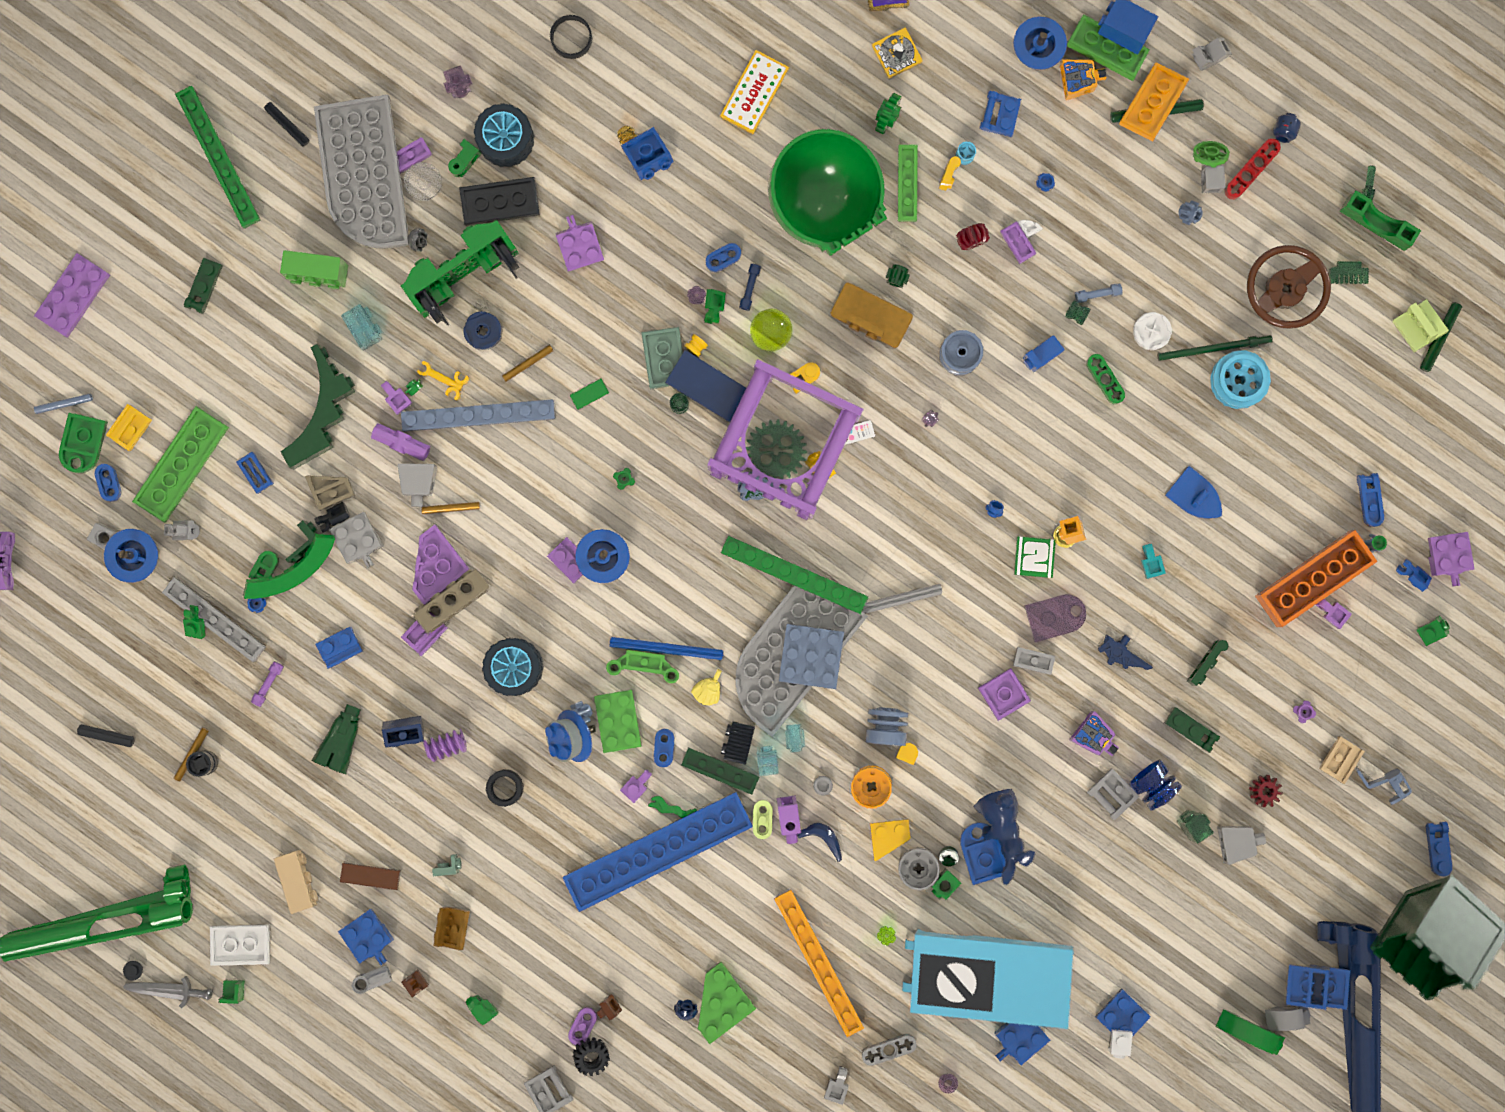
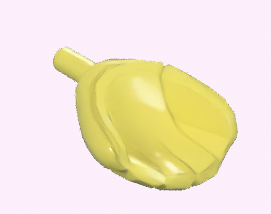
M717 669L713 678L702 679L692 688L691 693L699 703L710 706L719 702L720 683L717 680L722 672L720 669Z

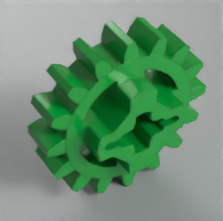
M892 93L889 100H883L876 114L875 120L878 122L875 131L884 134L888 126L893 128L902 108L899 106L902 96Z

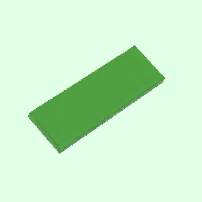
M195 406L132 502L166 523L229 427Z

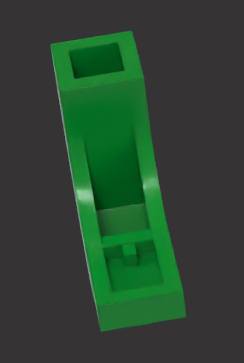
M1223 1009L1215 1026L1270 1054L1278 1055L1285 1040V1037L1260 1027Z

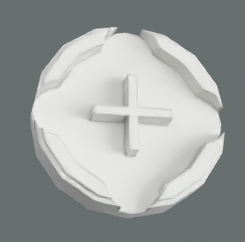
M1156 312L1145 313L1137 319L1133 327L1135 341L1145 350L1154 351L1161 349L1168 343L1172 334L1169 320L1164 315Z

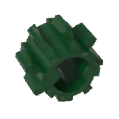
M893 264L892 268L889 267L885 278H888L886 283L897 288H903L904 284L907 285L910 274H908L909 269Z

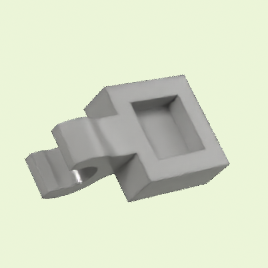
M840 1066L836 1080L830 1078L824 1099L843 1105L849 1084L844 1083L848 1072L847 1068Z

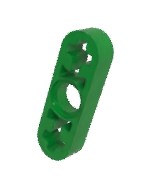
M1100 354L1091 355L1087 359L1086 365L1104 396L1111 404L1121 403L1125 398V392L1104 357ZM1093 358L1094 360L1100 361V363L1098 364L1100 369H1102L1103 367L1105 368V370L1100 372L1098 375L1096 374V372L1099 371L1097 366L1091 365V363L1093 362ZM1103 374H1108L1111 378V382L1107 385L1101 382L1100 378ZM1115 384V387H1113L1112 389L1115 393H1120V395L1118 396L1119 400H1117L1116 398L1112 399V390L1110 389L1107 391L1106 388H1109L1110 386Z

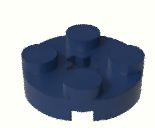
M480 311L468 317L463 328V334L468 344L476 350H489L500 342L502 326L494 315ZM481 326H483L484 328H488V331L484 336L482 334H478V331H480Z

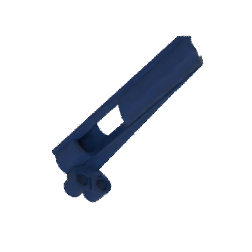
M1318 921L1317 941L1337 944L1339 968L1350 969L1347 1010L1342 1009L1350 1108L1352 1112H1381V959L1370 948L1379 933L1370 926L1358 923ZM1361 975L1365 976L1372 986V1028L1364 1026L1355 1016V982L1358 976Z

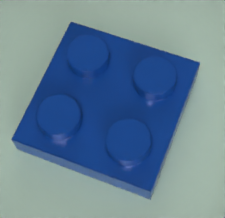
M1123 989L1095 1016L1110 1032H1112V1029L1132 1031V1037L1151 1018Z

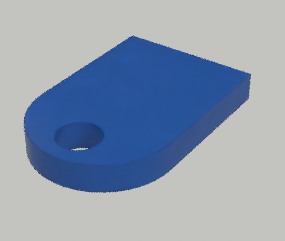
M981 822L967 826L960 837V846L972 885L1002 877L1001 874L1005 867V858L1001 853V845L998 840H985L982 835L979 838L972 836L974 828L979 827L982 830L985 826H988V824Z

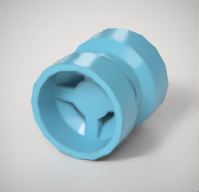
M966 141L959 145L956 157L960 158L962 165L970 164L976 155V147L973 143Z

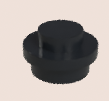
M129 961L124 965L123 974L126 979L133 981L142 976L143 967L138 961Z

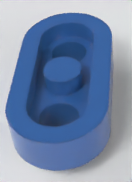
M729 243L710 253L705 261L707 269L711 272H719L738 262L741 258V249L737 244ZM730 251H734L735 256L730 257L728 253ZM717 260L719 264L717 266H713L711 264L712 261Z
M108 464L97 466L94 474L101 497L110 502L118 500L121 496V488L115 469ZM105 471L109 472L108 477L104 476ZM114 489V494L111 496L109 491Z
M661 729L655 735L654 762L659 767H668L673 761L674 734L669 729ZM662 735L668 736L667 742L661 741ZM665 754L667 760L661 761L660 755Z

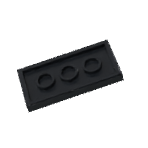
M535 177L459 187L465 226L490 223L495 220L503 221L540 215Z

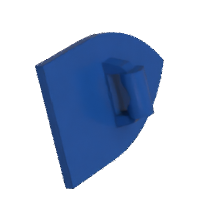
M1188 466L1165 496L1190 515L1199 518L1222 517L1221 501L1215 488L1204 477Z

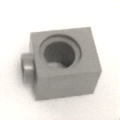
M1206 165L1201 170L1202 193H1221L1225 189L1224 166L1217 165L1212 168Z
M95 523L86 540L105 550L107 542H103L104 534L107 533L110 539L117 532L103 524Z

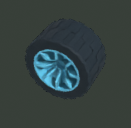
M505 103L494 104L484 109L475 122V142L484 158L499 167H513L525 161L528 155L531 154L532 147L534 146V132L527 116L518 107L516 108L514 105Z
M506 638L497 641L486 652L482 662V672L488 686L494 689L495 692L505 696L523 695L536 687L541 679L544 667L543 659L538 649L532 643L519 638Z

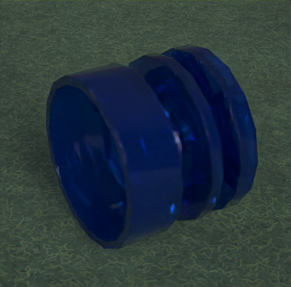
M1160 759L1140 771L1129 783L1137 795L1147 792L1142 801L1143 803L1149 802L1147 808L1150 811L1168 803L1182 788L1180 782H1174L1175 776L1172 775L1164 778L1169 769Z

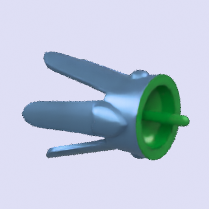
M1369 534V537L1372 539L1364 541L1366 546H1371L1369 549L1371 553L1377 550L1380 552L1387 546V540L1380 535Z

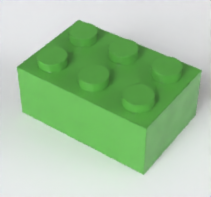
M283 250L280 273L286 277V280H290V283L301 285L302 282H307L310 286L320 287L322 284L328 285V288L339 289V287L346 286L348 264L341 257Z

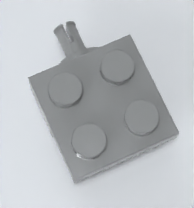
M365 512L329 529L331 534L334 535L335 542L347 564L363 559L367 569L374 566L369 555L384 546Z

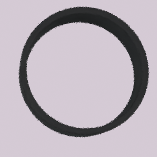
M565 15L557 19L552 25L550 40L557 54L567 59H576L589 51L592 45V33L589 24L583 18L577 15ZM570 20L581 22L589 31V41L585 48L572 54L560 51L553 42L556 28L561 23Z

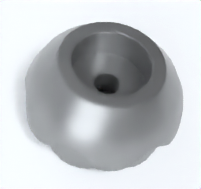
M421 228L411 231L408 235L409 247L415 252H421L422 248L427 245L426 238L428 234Z

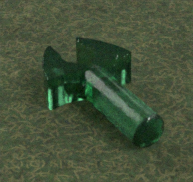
M1374 165L1368 166L1366 185L1362 189V194L1372 201L1376 190L1373 189L1376 166Z

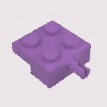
M570 215L572 223L569 216H567L569 228L556 233L567 270L572 271L604 260L592 221L576 225L574 215Z
M1468 532L1428 538L1431 557H1428L1431 576L1450 575L1452 587L1460 586L1459 574L1464 571L1475 570Z

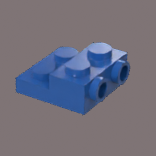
M654 127L621 145L622 150L640 180L644 178L646 180L651 179L655 172L660 169L667 170L671 163L674 162L669 150Z

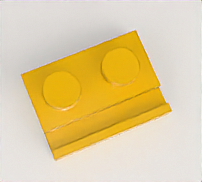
M127 404L106 436L126 450L131 451L152 422V419L130 404Z

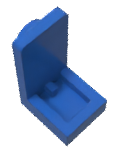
M1053 335L1038 347L1026 353L1023 357L1024 364L1029 370L1036 372L1061 354L1064 348Z

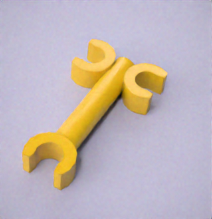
M422 361V364L427 369L425 372L417 370V373L421 376H430L450 386L446 390L445 395L449 396L452 391H455L456 396L454 400L458 401L461 396L460 391L463 385L468 383L469 377L466 376L463 381H460L459 376L461 373L457 371L454 375L455 380L431 369L429 363Z

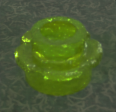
M883 926L877 933V939L881 941L882 945L894 943L896 940L895 930L892 927Z

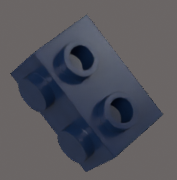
M421 716L384 721L382 724L385 748L424 742L425 733Z

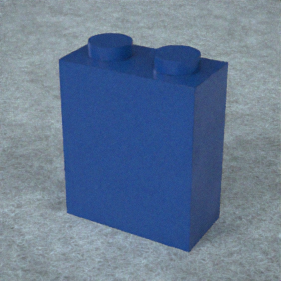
M1111 0L1106 9L1109 12L1108 15H1103L1098 24L1101 26L1098 34L1138 55L1159 16L1129 0H1115V2Z

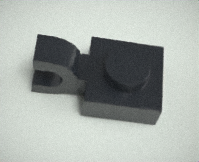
M341 502L326 510L327 514L314 519L317 525L324 523L320 526L322 533L329 530L330 524L335 526L350 518L345 503Z

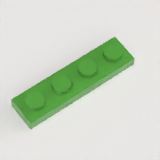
M898 145V222H917L918 145Z

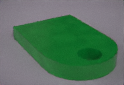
M68 413L59 448V460L64 468L74 473H86L96 466L108 424L107 421ZM79 458L81 465L75 469L72 462L74 459Z

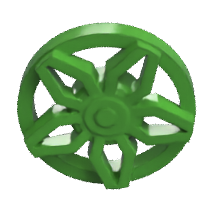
M1200 142L1193 149L1195 162L1209 165L1212 168L1224 164L1229 159V149L1219 142Z

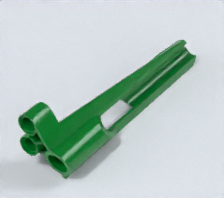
M185 864L167 868L165 877H163L164 890L52 922L9 932L0 938V957L4 962L182 926L183 923L189 922L193 912V905L190 899L191 886L188 868ZM133 913L142 917V923L138 927L93 936L89 934L91 926L99 920Z

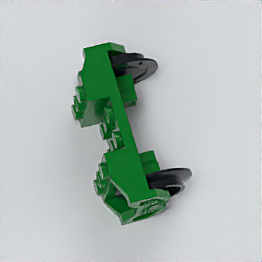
M497 220L493 223L476 224L466 227L460 236L469 248L457 252L456 257L451 261L446 260L441 263L439 269L435 267L429 258H422L414 264L415 266L411 269L405 283L400 286L424 318H427L430 314L437 324L442 321L449 326V322L437 305L442 306L455 295L450 287L480 266H482L486 273H489L502 265L501 261H504L513 276L518 279L515 270L520 267L513 257L519 255V252Z

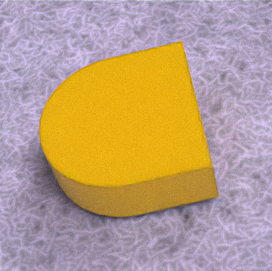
M906 743V746H900L895 758L914 765L918 756V749L912 743Z

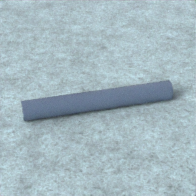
M85 394L35 406L34 412L39 414L93 401L91 394Z

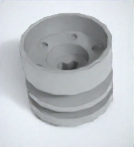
M920 847L912 848L905 852L899 861L898 867L903 883L915 890H924L931 887L936 882L940 870L934 854ZM917 863H920L921 866L924 867V869L921 870V873H917L916 870H913V867H915Z

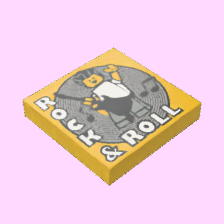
M906 27L872 44V48L888 79L923 61Z

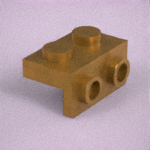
M441 907L437 915L434 946L463 950L470 911L453 907Z

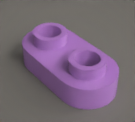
M584 1007L579 1011L568 1034L572 1044L581 1045L580 1041L582 1039L586 1042V1038H588L597 1020V1013L593 1008ZM584 1014H590L591 1019L586 1020ZM580 1031L582 1033V1036L577 1037L575 1035V1032Z

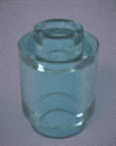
M801 724L786 725V730H784L786 749H790V752L802 751V747H805V737Z

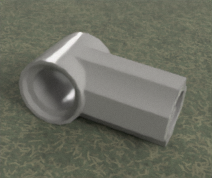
M385 965L358 975L352 982L353 991L357 994H363L368 990L391 982L392 976L388 966ZM357 980H365L366 988H359Z

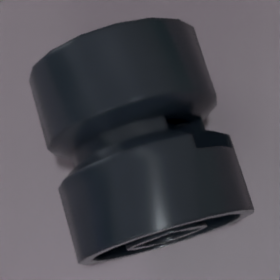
M211 751L194 752L188 757L186 767L193 776L210 775L218 767V758Z

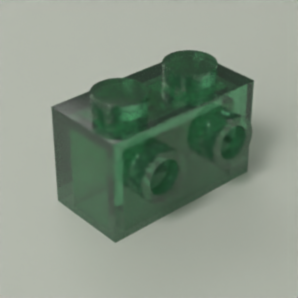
M1187 810L1176 821L1187 838L1197 844L1214 833L1209 826L1211 824L1210 820L1205 814Z

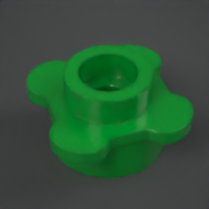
M412 379L406 385L405 393L413 396L423 387L420 379L417 381Z
M624 468L623 471L613 474V478L618 483L617 488L620 490L635 484V479L632 478L629 468Z

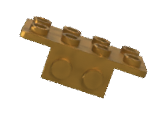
M849 282L845 283L830 313L831 317L849 325V328L853 331H861L869 339L874 341L877 339L893 348L899 347L913 319L911 313Z

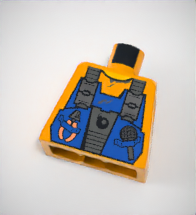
M1062 60L1060 64L1065 101L1095 91L1097 81L1106 80L1105 68L1095 70L1093 60Z

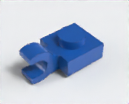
M1407 559L1403 563L1406 568L1398 565L1396 571L1400 575L1409 576L1408 580L1414 587L1422 592L1428 588L1432 577L1418 565L1414 567Z

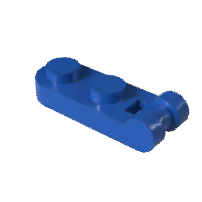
M1372 473L1370 476L1357 475L1364 523L1369 527L1380 526L1384 521V509L1378 473ZM1371 483L1372 489H1367V484Z
M1446 821L1435 825L1434 823H1427L1426 834L1431 869L1438 876H1448L1453 867L1448 823ZM1435 832H1440V837H1435Z

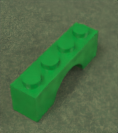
M1357 190L1348 196L1339 211L1403 251L1412 247L1421 232L1420 229L1405 220H1397L1383 214L1374 206L1371 199Z

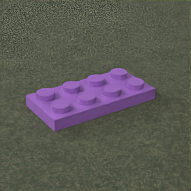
M76 253L34 316L68 338L110 277V274Z

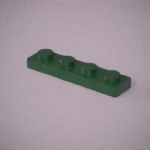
M689 747L681 766L751 795L759 780L757 775Z

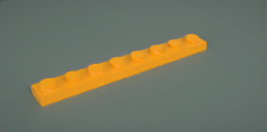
M790 889L775 897L774 900L846 1036L849 1037L864 1029L792 890Z

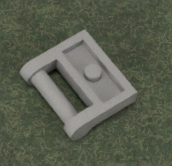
M1112 768L1087 791L1090 796H1093L1110 813V817L1113 820H1116L1140 797ZM1101 787L1120 804L1117 809L1098 791Z
M555 1065L524 1082L539 1112H554L574 1100L572 1095L568 1094L559 1078ZM548 1076H550L562 1097L559 1101L556 1100L545 1080Z

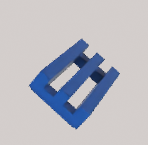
M250 452L236 461L256 494L261 493L262 490L274 484L254 452ZM249 458H252V460L260 470L261 474L267 481L266 483H264V481L254 468ZM243 462L247 463L261 486L259 488L243 465Z

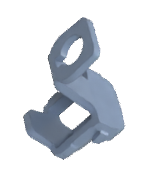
M1355 767L1363 783L1369 789L1389 781L1397 794L1389 799L1391 805L1412 793L1409 784L1398 768L1384 774V777L1367 783L1358 767ZM1404 781L1408 790L1403 791L1401 789L1400 783Z

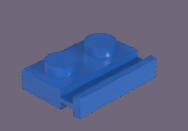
M351 627L315 644L327 669L363 652Z

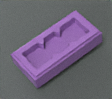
M1017 221L1000 231L1019 264L1037 254Z

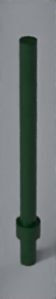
M1272 335L1262 337L1250 336L1244 340L1158 353L1157 356L1158 361L1242 347L1254 348L1260 344L1272 343L1273 339Z

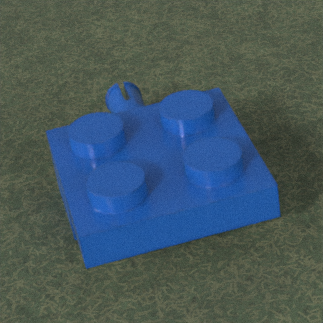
M372 909L338 931L359 964L375 956L380 966L387 962L381 951L394 938L386 926L379 921Z
M1005 1023L994 1032L1003 1045V1049L995 1056L1001 1062L1007 1055H1010L1022 1066L1051 1040L1039 1026Z

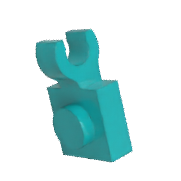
M1152 544L1143 545L1142 549L1146 559L1141 560L1146 579L1166 574L1161 555L1155 556Z

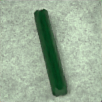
M1456 302L1451 304L1443 320L1449 331L1432 342L1420 366L1421 370L1425 372L1431 371L1462 309L1461 304Z

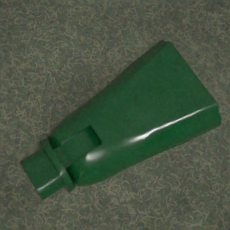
M349 704L346 705L344 712L341 711V715L334 720L326 737L312 758V762L328 767L336 772L347 774L358 732V721L360 720L358 716L361 709Z

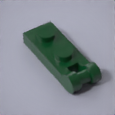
M206 258L202 259L189 295L185 299V308L196 309V312L201 314L205 312L223 265ZM197 296L201 298L200 302L195 301Z
M1216 640L1188 678L1187 682L1189 684L1197 686L1205 681L1207 677L1205 675L1209 668L1213 669L1217 664L1218 660L1216 658L1221 651L1228 649V642Z
M1176 707L1173 708L1164 722L1167 726L1208 753H1211L1213 750L1212 746L1215 741L1218 742L1220 739L1219 735ZM1204 734L1209 737L1205 743L1201 741Z

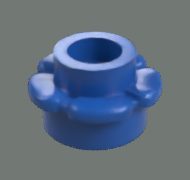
M1049 173L1040 174L1036 181L1037 187L1041 188L1044 192L1053 189L1055 186L1054 177Z
M992 500L985 507L988 510V515L993 518L1003 515L1004 506L999 501Z
M264 598L248 599V609L251 612L260 613L266 606V600Z

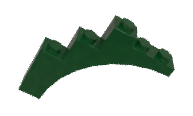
M318 344L310 347L316 359L319 372L320 391L316 409L303 433L292 444L280 451L289 468L293 470L334 448L331 443L334 441L328 431H325L345 420L342 416L344 414L342 407L339 403L337 405L336 403L355 393L353 389L355 384L350 376L347 377L343 373L337 376L339 371L335 364H331L328 360L330 355L327 349Z

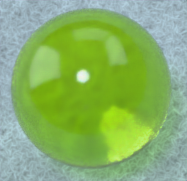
M774 308L764 309L757 313L750 325V335L753 342L765 351L782 349L789 343L793 333L789 317L781 310Z

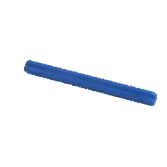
M611 637L609 644L613 648L722 660L724 653L723 650L617 637Z

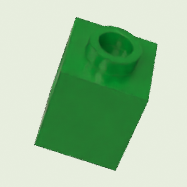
M945 868L931 886L933 888L931 892L938 899L943 897L947 900L960 886L961 882ZM945 880L948 881L949 888L941 890L939 887L940 883Z

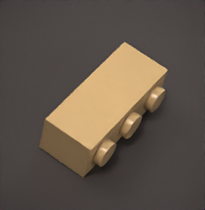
M297 850L273 858L290 914L316 906L318 896L316 891L312 890V877L310 872L306 870L305 864L307 861L304 853Z

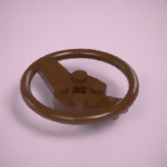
M1282 245L1266 251L1254 262L1247 278V295L1252 308L1264 321L1280 328L1292 329L1310 324L1322 314L1331 294V280L1326 266L1318 256L1300 246ZM1281 253H1295L1310 260L1294 270L1288 268L1273 274L1266 282V292L1257 300L1254 288L1255 278L1265 261ZM1319 273L1321 274L1323 294L1319 305L1311 314L1295 321L1279 320L1268 314L1277 308L1289 309L1297 305L1304 298L1307 292V285ZM1283 285L1288 287L1289 293L1287 291L1285 293L1282 291V289L1284 288Z

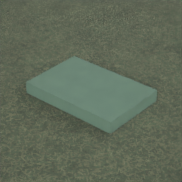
M679 327L641 332L650 389L670 387L665 382L683 354Z

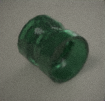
M1073 300L1065 317L1076 320V323L1082 326L1091 309L1087 306L1082 307L1079 302Z
M677 393L670 398V407L674 413L684 414L688 410L689 402L684 394Z

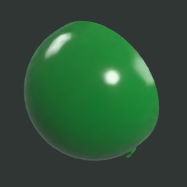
M813 130L801 134L789 142L776 158L768 180L770 207L777 222L794 239L810 246L819 247L822 252L826 250L828 255L831 256L841 250L842 245L844 247L873 229L872 224L876 227L887 220L884 213L886 208L883 205L885 185L882 170L873 153L857 138L838 130Z

